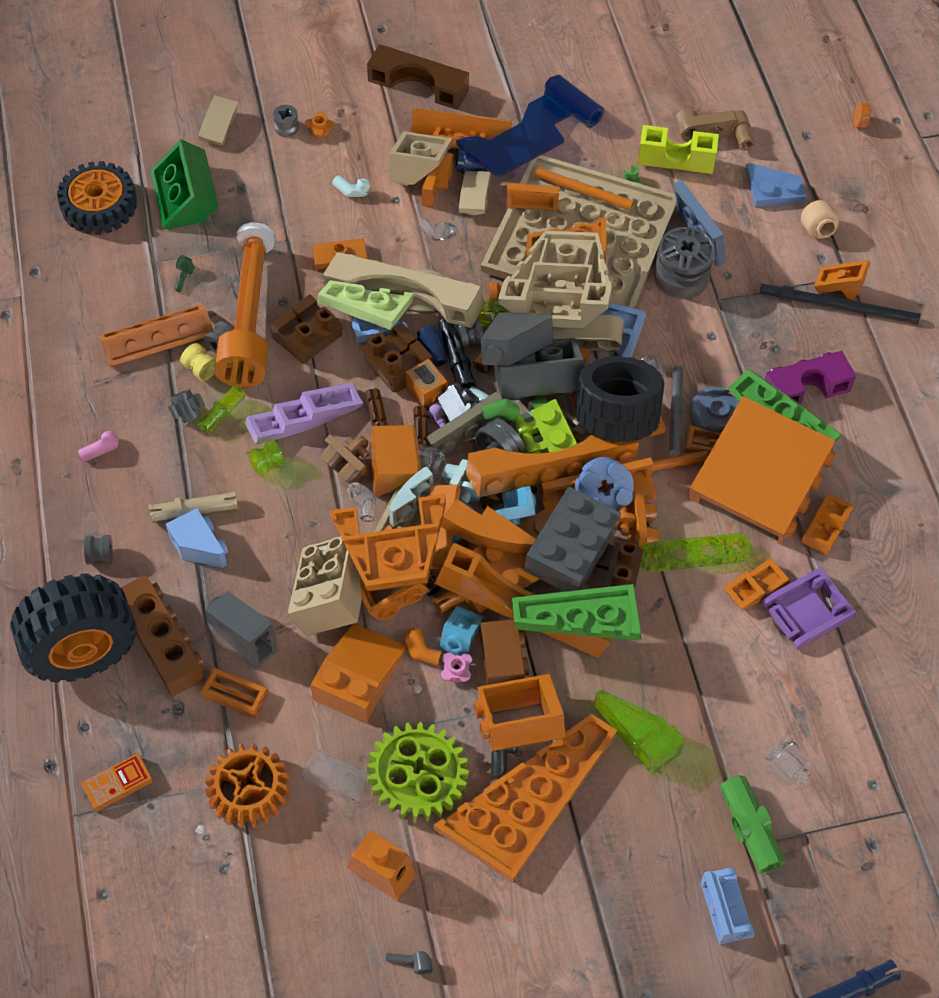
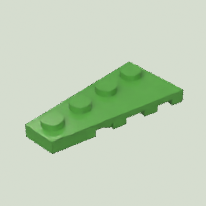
M750 369L728 387L739 402L744 396L835 441L843 436Z

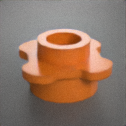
M319 112L312 119L305 121V127L310 128L313 136L322 138L330 133V129L335 127V123L329 120L325 113Z

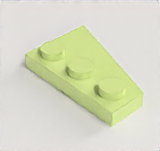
M330 280L319 292L317 303L391 330L413 302L414 293L404 292V296L390 294V289L380 288L379 292L365 290L362 285Z

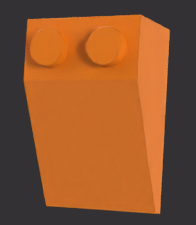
M353 623L324 659L310 685L313 700L368 724L407 650L406 645Z

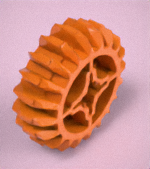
M240 743L239 751L236 753L228 747V757L224 758L218 755L216 759L219 766L210 765L209 771L212 775L205 778V783L209 786L205 789V795L207 798H210L208 801L210 809H216L215 814L219 819L226 816L225 820L228 825L233 824L237 819L238 827L241 829L245 826L246 821H250L251 826L256 828V820L262 818L264 823L268 824V814L271 813L278 816L280 812L277 805L286 806L287 800L284 795H289L291 791L290 786L287 785L291 780L289 773H285L287 770L285 762H279L280 758L276 752L269 755V748L266 746L258 752L256 744L253 743L250 746V750H245L244 745ZM247 767V768L244 769V770L238 771V769H240V768ZM263 769L273 778L271 789L266 787L264 782L260 781ZM225 782L230 784V787L235 790L233 802L227 800L223 795ZM255 800H258V801H259V802H257V803H255V804L248 805V804H249L250 802H252V801H255Z

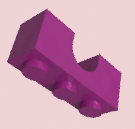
M842 350L834 353H824L820 357L810 360H800L789 366L775 367L766 372L765 376L766 381L800 405L806 392L804 385L818 387L827 399L851 392L856 378Z

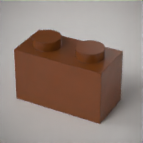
M514 619L482 622L480 637L486 684L491 685L524 679V675H529L528 657H522L521 648H525L524 630L515 629Z

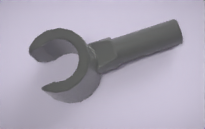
M424 951L415 952L413 955L386 954V961L414 964L415 974L425 975L433 971L432 959Z

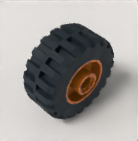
M80 574V576L76 577L68 575L58 581L55 579L51 580L42 588L37 587L32 590L29 597L25 596L20 601L19 607H16L10 622L12 636L24 669L40 680L46 681L48 679L59 683L61 680L72 682L82 677L86 679L92 677V674L96 672L101 673L107 670L111 664L115 665L121 660L122 655H126L130 651L137 630L123 589L113 580L97 574L94 577L90 574Z

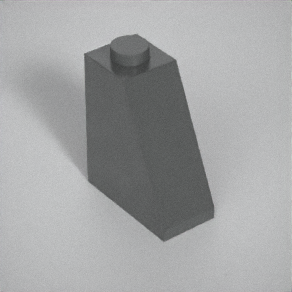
M499 312L481 338L482 364L511 366L551 344L554 341L552 315Z
M228 591L221 597H215L210 601L205 609L208 623L254 669L278 651L273 624L263 615Z

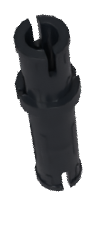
M445 318L441 319L437 325L438 329L442 331L444 345L451 361L449 363L450 370L455 373L457 381L462 388L470 389L472 386L475 387L476 381L470 369L471 361L465 355L455 325L447 322Z

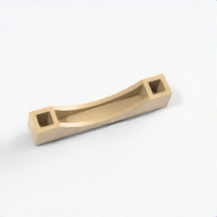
M337 252L323 274L326 284L332 280L362 285L365 290L379 292L380 288L390 289V292L414 293V297L420 298L434 306L447 322L472 328L485 305L481 286L428 274L424 271L403 268L398 265L381 263L377 260L360 258L352 254L348 255Z

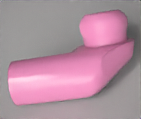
M106 431L102 434L100 440L78 450L80 458L83 462H87L113 451L118 447L119 439L115 432Z

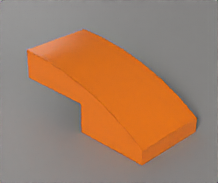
M446 154L439 166L428 174L422 187V206L433 207L438 188L448 190L453 174V154Z
M828 493L819 507L815 518L805 532L801 543L828 555L849 518L854 505Z
M769 558L750 573L746 570L724 586L723 589L738 608L743 611L789 584V578L773 559Z

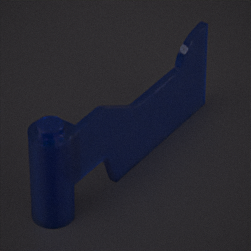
M558 74L546 81L544 95L528 104L520 124L489 140L479 136H469L456 140L455 145L496 178H500L563 144L564 138L555 124L573 116L586 127L592 128L601 120L604 108Z

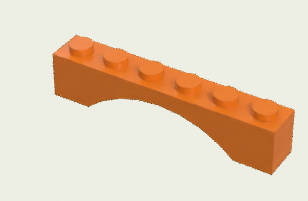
M591 435L573 447L542 454H525L491 448L468 453L466 475L478 497H483L581 474L582 468L586 463L599 457L612 458L621 464L636 461L639 441L612 442Z
M453 543L435 584L511 619H514L512 598L536 595L503 577L488 564L482 555L456 543ZM542 632L598 659L612 640V638Z

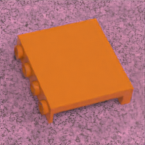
M743 396L693 481L688 499L698 504L701 499H704L778 536L777 543L781 545L785 537H792L798 525L794 521L798 513L804 515L811 502V499L807 498L810 491L818 490L824 478L820 474L824 466L830 468L837 454L833 451L836 441Z

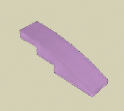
M347 383L302 392L299 400L275 404L272 412L247 416L245 424L255 444L288 437L335 420L362 407L363 402L353 384Z

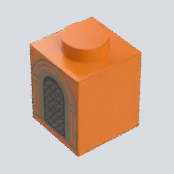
M429 359L406 371V387L421 406L425 405L429 408L439 401L438 398L447 389V380Z

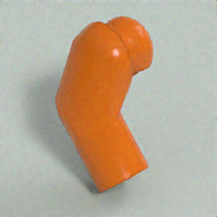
M413 628L405 635V645L410 656L415 660L439 666L442 652L427 648L423 638L424 634L420 629Z

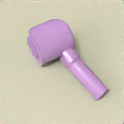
M437 401L430 406L429 419L434 423L437 422L441 428L446 424L443 419L446 413L440 402Z

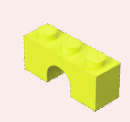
M643 125L637 165L713 174L719 134L693 131V137L689 142L678 144L668 138V128Z

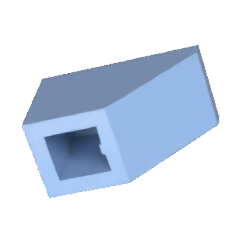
M197 508L166 523L169 537L183 560L218 568L227 566L225 554L228 553V549L221 537L215 538L212 533L215 529L208 516L202 517Z

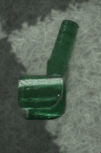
M181 255L176 262V268L181 271L175 287L176 292L182 291L188 274L191 275L195 270L192 259L185 255Z

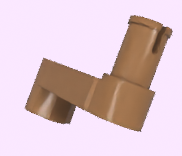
M687 107L675 115L677 127L684 141H690L693 137V131L719 134V137L735 135L739 148L743 151L750 150L755 145L750 132V122L745 111L732 110L697 115L695 110Z

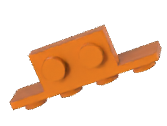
M414 108L412 112L411 132L452 138V144L448 150L453 148L464 150L465 148L475 152H482L485 143L510 145L511 120Z

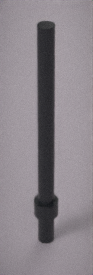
M761 283L759 293L780 297L781 301L791 302V300L915 324L919 323L921 315L915 312L795 290L794 286L788 285L779 287Z

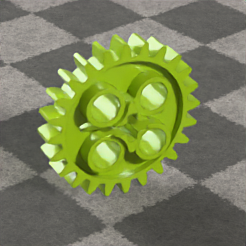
M407 722L403 732L397 726H394L393 737L386 732L383 733L384 743L376 741L374 745L376 752L369 753V761L372 763L367 764L366 772L371 774L367 778V784L374 785L371 795H381L378 802L379 806L387 803L390 804L388 814L391 815L397 809L400 810L401 820L405 818L407 813L412 815L413 822L417 821L418 814H423L428 822L431 812H434L440 818L443 812L442 807L451 811L453 809L452 800L460 802L462 796L460 791H465L467 782L464 780L468 779L469 770L463 769L467 767L468 759L460 758L463 754V747L453 748L456 738L452 737L446 740L445 729L439 734L434 733V724L428 730H424L422 722L418 723L417 729H412L410 723ZM408 749L415 754L408 757L402 755L400 751ZM432 759H440L445 764L435 766L430 761ZM416 769L421 770L419 774L414 773ZM401 777L405 782L403 784H395L390 779ZM424 786H430L435 790V792L432 794H425L420 790V788Z

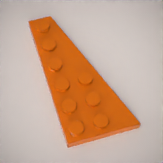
M590 714L566 731L565 738L558 739L548 747L545 746L536 752V755L525 763L522 762L485 788L479 796L469 803L465 802L458 807L457 811L445 820L441 819L434 824V830L513 883L616 737L618 730Z

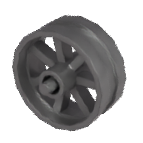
M492 418L485 427H481L475 434L476 443L481 451L491 448L525 453L526 451L524 442L518 433L499 418Z

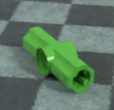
M737 775L721 783L719 788L732 814L731 822L735 835L741 843H745L758 874H766L783 866L785 860L772 834L773 827L770 816L764 806H759L746 776Z

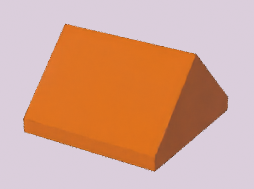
M413 425L372 426L368 451L370 453L369 460L373 493L378 498L404 485L421 470L416 427Z

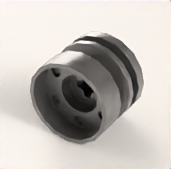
M678 227L668 231L662 237L659 244L658 259L655 267V282L663 292L675 298L698 296L706 289L710 280L711 267L715 256L714 243L703 231L692 227Z

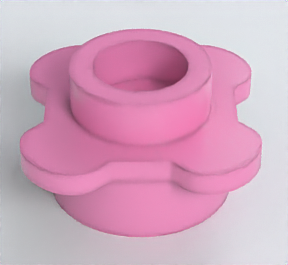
M450 652L444 654L442 661L445 665L444 670L441 672V677L445 681L454 683L469 681L471 678L469 665L472 663V657L469 654H463L462 656L453 655ZM458 665L460 668L455 669L454 666Z

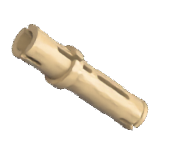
M235 491L181 500L179 497L174 498L175 501L149 504L151 523L175 519L196 508L200 514L238 510Z

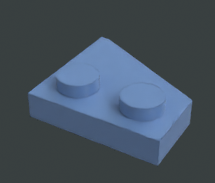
M751 163L746 164L745 173L755 208L805 203L807 194L801 176Z

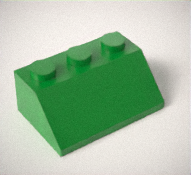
M180 139L150 170L162 226L165 229L202 223L219 207L205 150Z

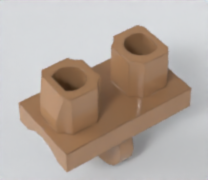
M330 434L325 439L329 446L324 450L320 458L332 469L344 458L348 463L338 474L351 486L362 476L368 480L371 476V471L357 459L359 456L363 459H367L370 456V453L366 450L369 443L368 440L363 436L356 439L348 436L345 442L349 447L346 449Z

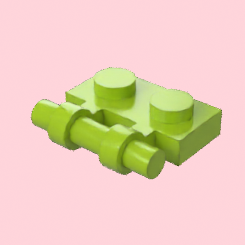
M556 399L531 410L530 412L534 420L529 423L525 421L523 415H519L513 420L516 426L514 430L524 442L525 454L556 452L577 445ZM540 432L543 441L535 443L532 435Z

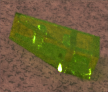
M603 690L596 692L595 708L613 728L618 730L617 734L651 775L681 754L684 744L683 737L675 726H670L665 719Z

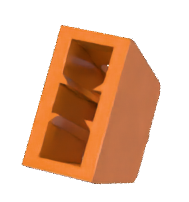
M371 830L355 850L347 866L349 870L396 901L401 898L416 876L409 855Z

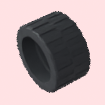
M608 356L588 363L581 370L579 376L576 405L577 422L589 434L612 442H631L650 436L652 432L657 430L660 424L665 385L662 374L655 367L647 364V362L632 357Z

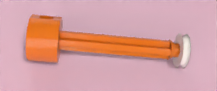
M257 222L243 224L236 232V244L243 250L235 324L234 330L225 332L219 337L214 371L215 376L220 381L239 388L257 386L264 381L269 346L264 337L256 333L264 255L274 248L276 237L270 227Z

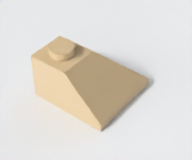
M403 131L389 153V181L397 182L403 186L417 183L439 166L452 144V138Z

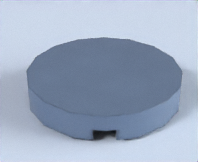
M704 388L693 397L690 405V416L698 427L711 433H722L739 401L729 393L730 390L725 388Z

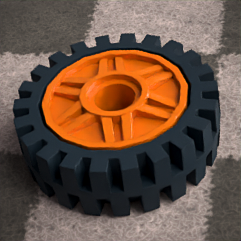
M99 161L98 166H95L94 162H88L89 167L85 168L84 164L78 166L79 171L73 168L69 171L70 176L65 174L62 178L63 182H60L58 185V203L63 218L69 226L75 227V230L81 232L84 229L85 234H91L92 230H94L95 234L99 235L101 230L105 229L106 233L112 232L111 227L114 226L118 230L121 228V222L127 224L129 217H133L135 214L134 209L137 208L135 187L132 178H130L127 171L124 172L122 167L118 166L116 168L115 164L110 162L106 166L104 161Z

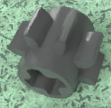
M187 389L171 397L174 404L168 406L173 419L180 417L182 422L185 423L202 415L199 408L205 406L200 393L193 395L191 390Z

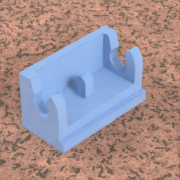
M735 868L704 872L700 883L719 945L754 937V929L750 923L741 895Z

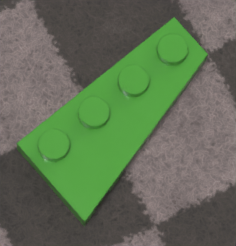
M633 584L512 598L516 630L641 641V630Z

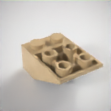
M335 537L302 548L288 609L289 617L306 636L358 622L362 601L360 578L341 537Z

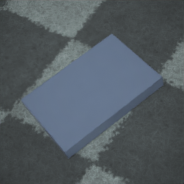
M679 180L673 186L677 214L687 227L699 229L711 238L715 247L713 262L718 267L725 264L726 255L723 233L683 180Z

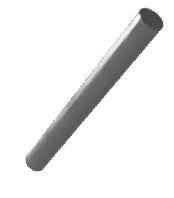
M675 366L672 374L669 456L678 457L680 455L684 369L681 366Z

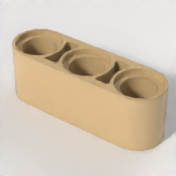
M599 315L583 328L553 327V340L575 338L578 347L587 348L592 351H615L621 348L624 321L622 318L614 315Z

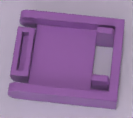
M821 567L768 595L762 601L765 608L775 605L769 609V614L789 640L799 637L793 643L797 650L852 620L856 613ZM823 588L833 601L835 606L832 612L828 610L815 593L816 590Z

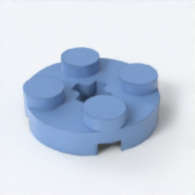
M599 457L585 464L579 479H576L575 490L619 511L620 507L631 503L634 487L633 478L630 471L623 464L608 457ZM606 480L607 483H611L608 491L604 493L598 491V488L602 486L601 481Z

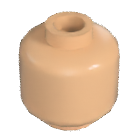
M817 200L807 205L802 211L801 223L811 237L824 239L833 235L838 228L839 216L828 202Z

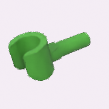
M631 165V173H628L625 169L623 170L625 180L642 184L639 180V169L637 166Z

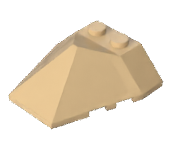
M545 230L530 248L529 256L525 261H520L516 265L517 270L512 276H507L503 281L498 298L499 304L511 313L552 315L553 327H585L608 309L612 294V284L609 280L607 265H605L598 233Z

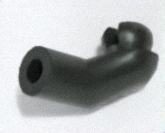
M518 746L492 751L491 777H502L507 774V753H517Z

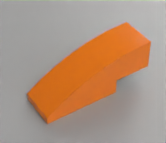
M458 499L454 501L446 512L441 524L442 528L457 537L473 544L499 551L528 553L536 540L490 507H487L483 514L480 515Z

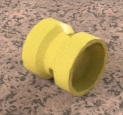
M194 343L185 349L180 358L181 364L186 369L193 370L194 376L200 381H206L214 375L216 358L211 354H207L206 349L199 343Z

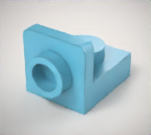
M456 606L444 624L440 649L459 656L469 654L471 643L481 628L484 616Z

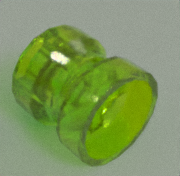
M274 439L266 442L261 449L253 448L247 451L250 463L259 477L267 474L269 468H279L286 464L283 453Z

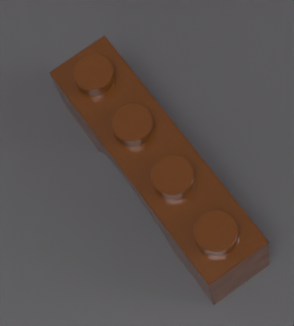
M381 44L378 45L367 63L368 82L387 88H392L396 84L405 81L421 82L433 91L435 103L458 110L469 91V72Z

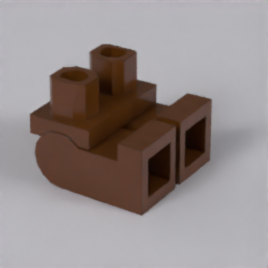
M309 294L294 305L292 311L289 309L272 321L271 330L272 337L277 343L301 363H306L342 336L343 324L334 317V314L324 306L320 308L317 305V300Z
M402 322L393 327V333L386 337L381 332L368 338V344L360 348L363 359L392 392H398L406 388L407 370L427 359L433 363L431 354L419 341H416L415 336Z
M628 541L615 542V546L608 544L582 590L633 584L635 589L644 549L638 548V544Z

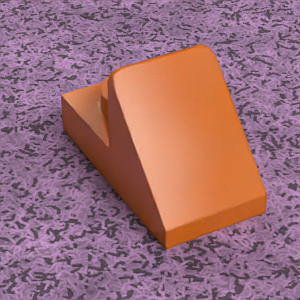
M869 260L821 267L814 288L818 293L842 290L848 300L854 301L865 281L871 263Z

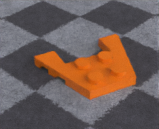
M445 494L418 498L421 525L360 534L357 507L330 510L331 519L367 591L428 583L446 507Z

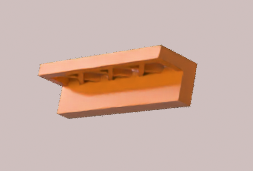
M203 304L98 336L109 367L202 339L207 333L213 332L207 309Z
M651 457L624 463L623 465L630 471L633 478L632 501H634L635 493L644 494V501L656 499L658 492L651 477L654 465ZM580 474L541 483L540 503L542 509L547 508L549 513L552 514L567 488L575 489V482L577 478L579 479ZM603 480L601 481L602 486L598 488V491L604 493L608 491L611 483Z

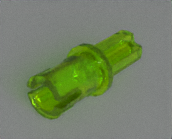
M233 386L219 402L215 401L210 411L197 422L198 426L205 433L211 435L222 421L231 417L230 413L245 399L244 391L238 386Z

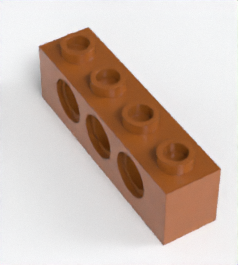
M144 575L121 587L126 595L137 626L136 636L171 697L204 681L201 669L205 667V664L198 651L192 653L188 647L192 643L185 629L181 628L178 630L174 623L178 619L170 605L165 607L161 601L164 595L157 582L151 584L147 575ZM149 608L154 609V610H153L152 612H150V613H147V614H144V613H143V611H145L146 609H149ZM161 631H167V634L162 637L156 636ZM175 654L181 655L177 660H169Z

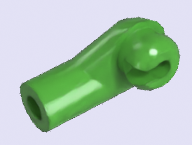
M506 398L481 406L485 420L496 416L507 420H515L520 414L519 405Z

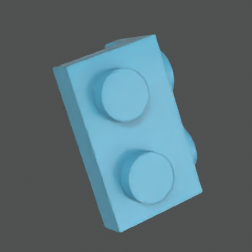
M530 486L502 493L505 509L496 510V512L513 524H521L520 518L536 515V499L531 492Z

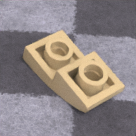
M214 95L198 135L199 139L224 146L239 102Z
M465 171L460 195L459 213H467L471 216L485 214L488 204L491 172Z

